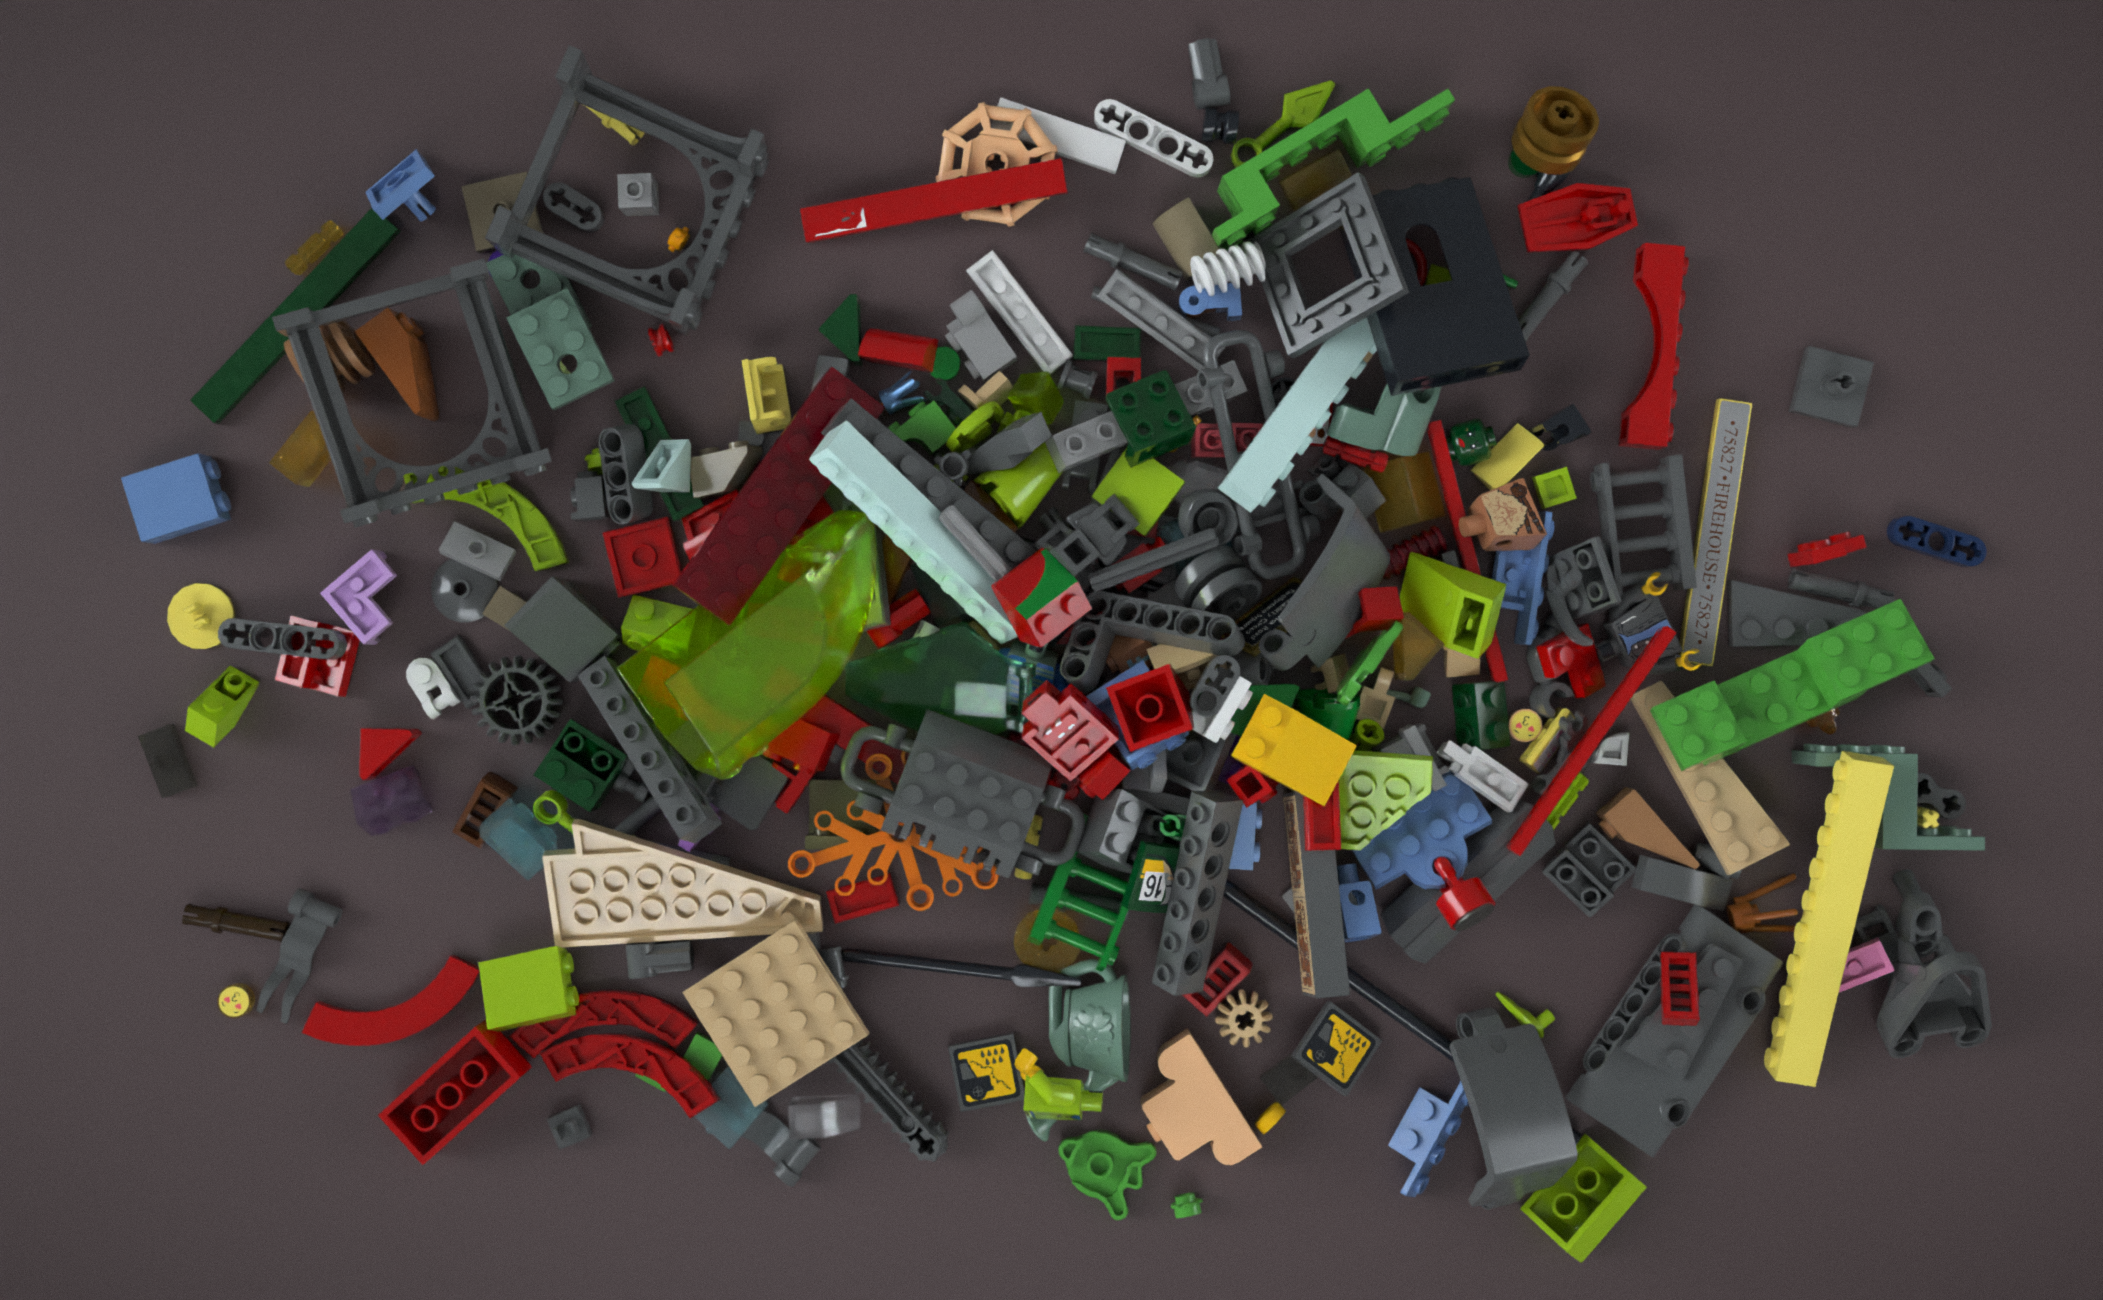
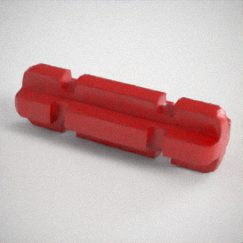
M1327 436L1323 444L1322 452L1332 457H1335L1337 454L1340 456L1339 459L1364 468L1366 465H1369L1370 470L1379 473L1385 470L1388 463V455L1379 451L1372 453L1371 449L1346 442L1343 443L1330 436Z

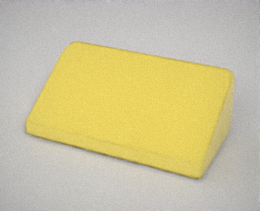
M1517 423L1491 449V457L1486 461L1477 463L1470 471L1491 491L1507 484L1545 444Z

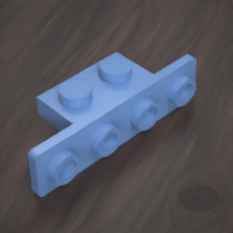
M1548 511L1538 512L1547 535L1534 549L1496 551L1492 580L1507 584L1501 608L1519 611L1514 639L1515 644L1531 645L1539 629L1536 615L1538 606L1541 605L1544 597V589L1541 583L1543 573L1546 572L1549 565V555L1546 553L1548 540L1552 538L1554 533L1552 512Z
M1461 1081L1449 1103L1428 1090L1419 1087L1388 1144L1389 1147L1416 1163L1400 1192L1406 1197H1416L1417 1194L1420 1195L1424 1192L1430 1180L1427 1175L1433 1164L1437 1165L1445 1154L1446 1148L1443 1147L1449 1135L1453 1136L1461 1125L1462 1119L1460 1115L1465 1106H1469Z

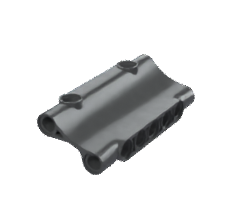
M1695 904L1678 928L1681 933L1668 934L1659 942L1585 1053L1583 1065L1588 1072L1586 1075L1581 1073L1565 1097L1572 1104L1653 1158L1673 1128H1680L1687 1123L1693 1110L1756 1016L1764 1008L1766 1003L1764 992L1784 964L1782 960L1737 932L1709 911ZM1710 943L1742 959L1743 962L1682 1081L1620 1049V1047L1639 1030L1638 1026L1645 1017H1650L1661 1004L1660 953L1690 952L1696 953L1697 958ZM1669 965V970L1686 971L1688 965ZM1670 979V984H1678L1681 979Z

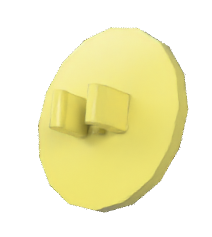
M195 583L182 588L173 596L168 607L167 622L171 633L181 644L192 649H209L221 644L218 638L219 627L223 621L235 618V610L231 599L222 589L211 584Z

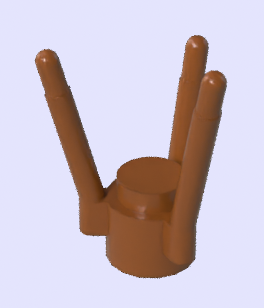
M1792 873L1745 896L1734 897V904L1727 906L1730 926L1736 931H1740V934L1748 932H1794L1796 925H1766L1760 923L1761 920L1797 915V909L1760 913L1756 904L1750 905L1749 902L1797 878L1796 874Z

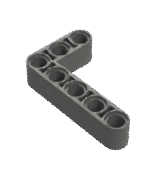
M1103 591L1091 592L1086 598L1092 609L1075 622L1060 664V672L1069 684L1072 683L1081 693L1092 691L1099 683L1115 635L1231 657L1242 651L1245 638L1235 621L1226 615ZM1106 608L1102 614L1097 615L1101 609ZM1136 614L1135 618L1127 621L1131 615ZM1168 620L1164 626L1158 627L1159 623ZM1199 626L1198 630L1194 633L1188 634L1190 629ZM1231 632L1228 638L1220 640L1224 633ZM1095 638L1092 644L1086 646L1088 641ZM1084 669L1080 676L1075 677L1079 670Z

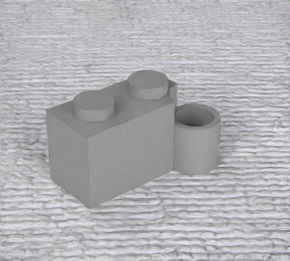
M972 290L949 304L957 319L946 325L949 333L944 336L955 352L960 349L963 351L968 359L964 362V365L974 379L980 376L982 381L986 383L998 371L1002 372L1017 361L1016 354Z

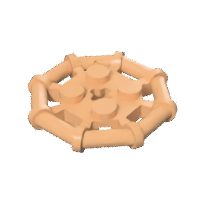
M985 102L978 103V107L948 131H943L942 136L944 139L939 173L935 177L936 182L992 172V168L988 167L987 163L988 161H993L995 155H1000L1001 161L1005 163L1004 169L1031 164V159L1041 158L1040 162L1054 160L1055 154L1058 153L1057 146L1051 143L1032 117V111L1026 107L1020 110L986 105ZM991 119L1014 122L1010 131L991 127ZM981 122L983 131L979 133V136L968 142L961 138ZM1023 129L1027 131L1035 142L1036 148L1028 151L1018 138ZM957 146L964 149L961 169L953 170ZM1050 197L1017 203L1013 207L1011 204L1001 206L1002 210L989 208L963 213L961 218L966 221L974 219L1002 223L1011 227L1015 226V222L1043 200H1049Z

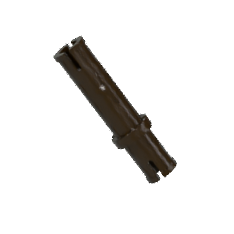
M188 903L183 912L197 914V917L182 915L183 925L211 928L212 932L219 934L227 931L280 941L281 943L285 934L275 932V929L287 931L290 927L289 921L228 912L227 908L220 906L217 909Z

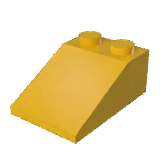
M1264 694L1235 747L1232 757L1325 807L1357 745Z

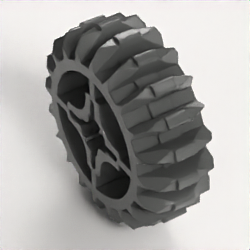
M515 655L513 666L508 656L501 657V667L496 662L489 663L492 675L486 671L479 673L480 678L485 681L484 684L473 683L472 687L475 690L481 691L480 696L470 697L471 702L480 703V708H475L471 711L472 715L483 714L484 718L479 720L477 725L478 727L490 725L486 733L488 737H492L500 731L498 736L499 743H505L510 735V741L513 746L519 745L521 736L525 744H530L533 742L532 732L537 738L541 739L545 737L541 726L549 730L555 727L554 723L548 719L549 716L553 718L561 716V712L552 708L553 705L563 704V699H554L553 693L560 692L562 687L560 685L550 686L549 683L556 679V675L551 673L544 677L543 674L547 670V665L540 664L534 669L536 659L533 657H529L525 665H523L522 655ZM514 672L529 676L536 682L539 689L529 691L523 688L520 680H516ZM505 677L506 682L503 683V696L492 702V689L495 688L501 678ZM515 691H517V695H531V698L524 699L523 702L519 703V709H517V705H503L504 702H508L515 697ZM542 698L541 711L538 717L529 724L530 705ZM499 710L508 711L511 713L514 721L518 722L519 728L505 724L497 717L495 712Z

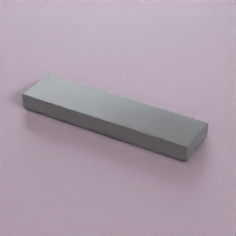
M1117 268L1097 297L1197 370L1205 369L1203 352L1207 342L1212 337ZM1222 347L1218 350L1217 358L1223 352L1225 347Z

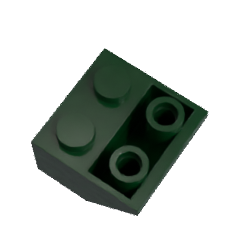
M571 718L533 775L588 812L599 809L609 794L628 755Z

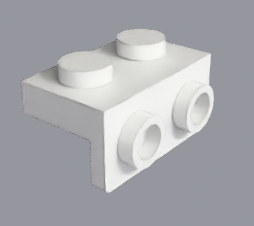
M1217 667L1216 670L1219 672L1214 682L1209 680L1207 685L1215 687L1222 693L1224 687L1218 686V683L1222 677H1230L1232 673L1223 667ZM1239 676L1222 708L1213 716H1200L1192 710L1194 729L1192 730L1215 743L1218 742L1219 738L1225 740L1235 725L1231 718L1236 709L1243 710L1253 692L1248 690L1252 683ZM1203 691L1196 702L1198 708L1202 711L1212 709L1215 704L1214 695L1209 691Z

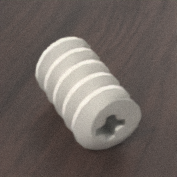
M1249 241L1243 242L1241 248L1238 245H1232L1228 252L1222 248L1218 249L1216 255L1212 252H1207L1204 254L1203 259L1199 256L1191 258V273L1199 293L1205 288L1209 296H1214L1215 285H1218L1220 290L1225 293L1227 292L1228 281H1231L1235 289H1239L1240 278L1242 277L1246 284L1250 286L1253 283V274L1257 275L1260 282L1265 281V260L1260 245L1256 241H1254V244Z

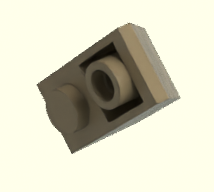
M748 440L729 443V449L719 451V447L699 450V456L691 457L690 478L694 498L710 499L724 496L736 489L740 491L763 454L762 446H751Z

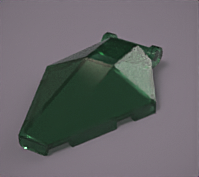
M963 621L942 628L939 632L921 638L918 636L874 651L871 655L847 662L845 664V696L916 731H919L928 709L994 735L1007 729L1022 733L1023 725L1029 721L1022 714L1023 701L1032 694V679L1036 676V665L1028 662L1010 661ZM1011 675L1019 677L1018 716L1010 715Z

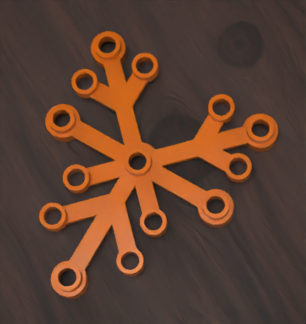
M905 751L901 754V761L904 765H906L904 756L907 753ZM884 754L870 756L865 764L867 775L872 780H875L877 785L893 791L889 778L892 773L891 760ZM877 761L883 762L886 766L882 774H876L872 770L873 764ZM855 800L848 804L847 815L852 820H862L881 830L885 820L884 816L864 810L861 816L854 817L850 813V808L854 805ZM884 802V807L887 814L890 804ZM820 811L815 815L814 824L816 828L821 831H830L848 840V842L815 853L799 850L794 852L788 859L789 871L794 876L803 878L809 876L816 866L853 855L844 874L835 881L836 892L841 896H848L855 889V880L871 849L886 844L876 864L868 870L867 878L873 885L883 884L887 880V870L897 851H899L910 886L907 892V902L912 909L917 911L928 909L934 901V894L932 889L922 882L911 846L937 859L943 878L942 889L948 896H957L963 889L962 881L956 876L954 868L970 875L974 885L984 890L994 887L999 879V875L995 874L996 867L994 865L990 871V880L988 882H981L978 878V873L984 867L983 862L976 864L971 861V864L963 862L964 857L962 856L957 860L931 850L933 845L931 840H929L926 848L920 846L919 838L921 835L916 833L914 823L912 824L913 828L910 836L906 840L897 839L894 835L883 831L866 835L835 819L829 811ZM827 814L830 816L831 823L828 827L823 828L818 824L820 815ZM964 846L960 855L965 854L968 847ZM979 847L977 853L981 852L983 848ZM805 857L808 860L809 865L806 870L797 869L796 860L798 858ZM876 868L884 872V878L879 882L871 878V872ZM848 879L851 882L852 887L850 891H840L838 887L840 880ZM949 880H956L959 884V889L954 893H950L946 889V883ZM918 890L924 891L927 895V899L923 903L914 901V893Z

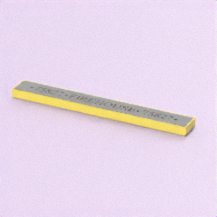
M1719 398L1716 399L1693 549L1697 588L1687 589L1679 642L1683 652L1678 654L1680 657L1684 652L1692 648L1700 651L1695 654H1689L1688 660L1691 664L1703 663L1704 666H1713L1752 410V403Z

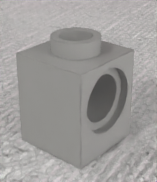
M651 173L617 174L618 206L626 216L660 215L658 181Z

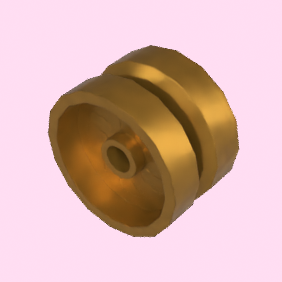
M1556 86L1539 89L1530 97L1523 116L1518 120L1513 130L1511 141L1514 152L1523 163L1545 174L1562 175L1573 171L1580 163L1587 146L1591 143L1598 130V114L1590 101L1574 90Z

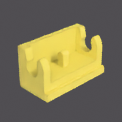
M776 357L741 360L750 419L756 433L762 434L785 429L792 417L783 365L777 364Z

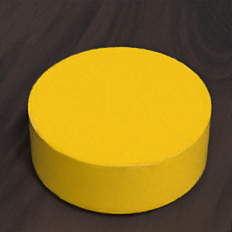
M1278 1102L1272 1103L1255 1121V1127L1262 1134H1265L1280 1120L1286 1110Z

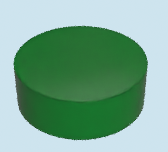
M938 347L933 372H930V374L939 381L954 379L961 368L958 354L949 347Z

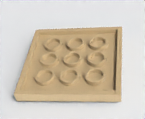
M798 919L792 921L682 992L755 1107L869 1035L868 1029Z

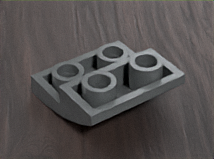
M1588 820L1542 869V873L1591 918L1614 897L1613 892L1636 872L1637 867Z

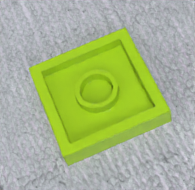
M1126 448L1091 497L1103 505L1115 493L1139 521L1140 524L1135 529L1147 537L1186 482L1154 458L1130 468L1125 458Z

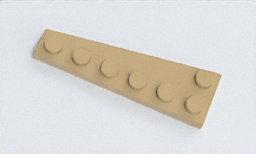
M1662 680L1632 696L1631 701L1727 875H1731L1790 845L1785 836L1723 758L1706 766L1700 763L1681 771L1650 712L1652 707L1675 698Z

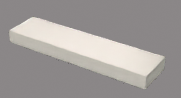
M1000 97L998 107L1020 110L1026 107L1032 111V117L1051 143L1057 146V155L1116 174L1126 140ZM993 120L991 127L1010 131L1014 122ZM1023 129L1018 135L1021 142L1037 147L1027 131Z
M993 250L966 270L1046 377L1063 366L1067 360L1073 358V354Z

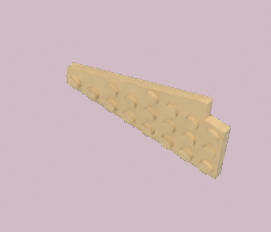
M574 819L572 823L575 849L545 850L542 855L555 946L578 947L772 935L798 919L806 933L823 931L821 895L585 820Z

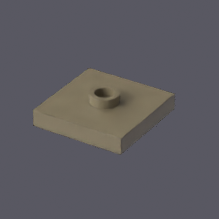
M527 171L461 186L475 248L478 253L497 250L485 239V236L498 206L510 211L512 210L528 174ZM535 206L527 227L543 233L537 206Z

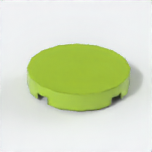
M990 401L982 405L953 431L947 440L946 446L951 452L962 451L963 453L991 434L993 428L990 425L994 420L997 423L1001 422L1004 410L996 401Z

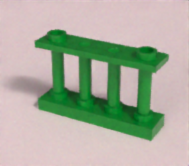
M1084 814L1085 825H1086V822H1087V819H1088V815ZM1075 852L1072 859L1065 864L1056 866L1027 941L1039 946L1044 938L1048 940L1051 937L1100 957L1095 969L1102 972L1107 964L1113 966L1120 947L1116 946L1115 943L1128 909L1122 905L1121 901L1117 913L1069 894V890L1064 888L1068 876L1074 878L1077 875L1125 895L1128 882L1081 863L1082 859L1076 857L1078 852ZM1065 906L1111 925L1112 927L1105 944L1056 925L1057 921L1052 919L1056 907L1062 909Z

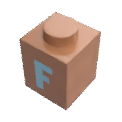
M1115 635L1106 665L1112 674L1116 671L1121 674L1142 660L1149 668L1152 664L1146 649L1153 646L1150 641Z

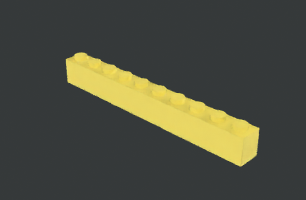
M1841 751L1840 759L1834 764L1832 772L1834 779L1832 793H1829L1825 800V812L1827 814L1824 826H1820L1817 833V844L1819 847L1816 858L1812 859L1809 867V875L1811 877L1809 889L1805 890L1802 896L1803 914L1801 922H1798L1794 929V940L1796 943L1793 954H1790L1787 959L1786 969L1788 976L1786 984L1781 987L1779 992V1014L1772 1021L1771 1031L1773 1039L1771 1047L1766 1049L1764 1055V1065L1775 1081L1816 1087L1894 765L1883 757Z

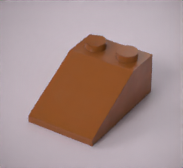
M387 307L354 332L414 414L435 422L440 417L428 345L421 337L425 332L413 317L408 318L404 312L397 313Z

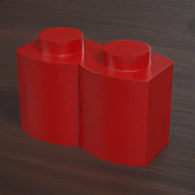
M1113 744L1075 778L1080 781L1078 786L1089 797L1094 798L1097 795L1104 800L1131 771V768Z

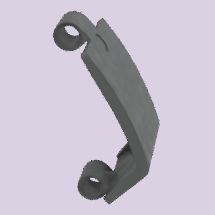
M1321 474L1317 480L1306 483L1300 490L1299 499L1307 511L1315 515L1318 521L1331 518L1340 509L1343 514L1319 559L1278 617V621L1291 636L1289 637L1284 631L1274 629L1265 633L1259 643V650L1275 669L1281 671L1290 669L1305 655L1309 657L1317 668H1320L1347 637L1353 628V624L1361 617L1363 612L1358 592L1363 588L1378 587L1390 562V553L1357 505L1324 474Z
M1492 1007L1460 1013L1456 1018V1029L1461 1039L1452 1041L1450 1050L1474 1118L1487 1168V1174L1477 1181L1468 1200L1472 1207L1481 1205L1484 1209L1490 1210L1517 1202L1526 1193L1553 1186L1574 1165L1578 1154L1557 1078L1535 1026L1530 1023L1506 1029L1500 1016Z

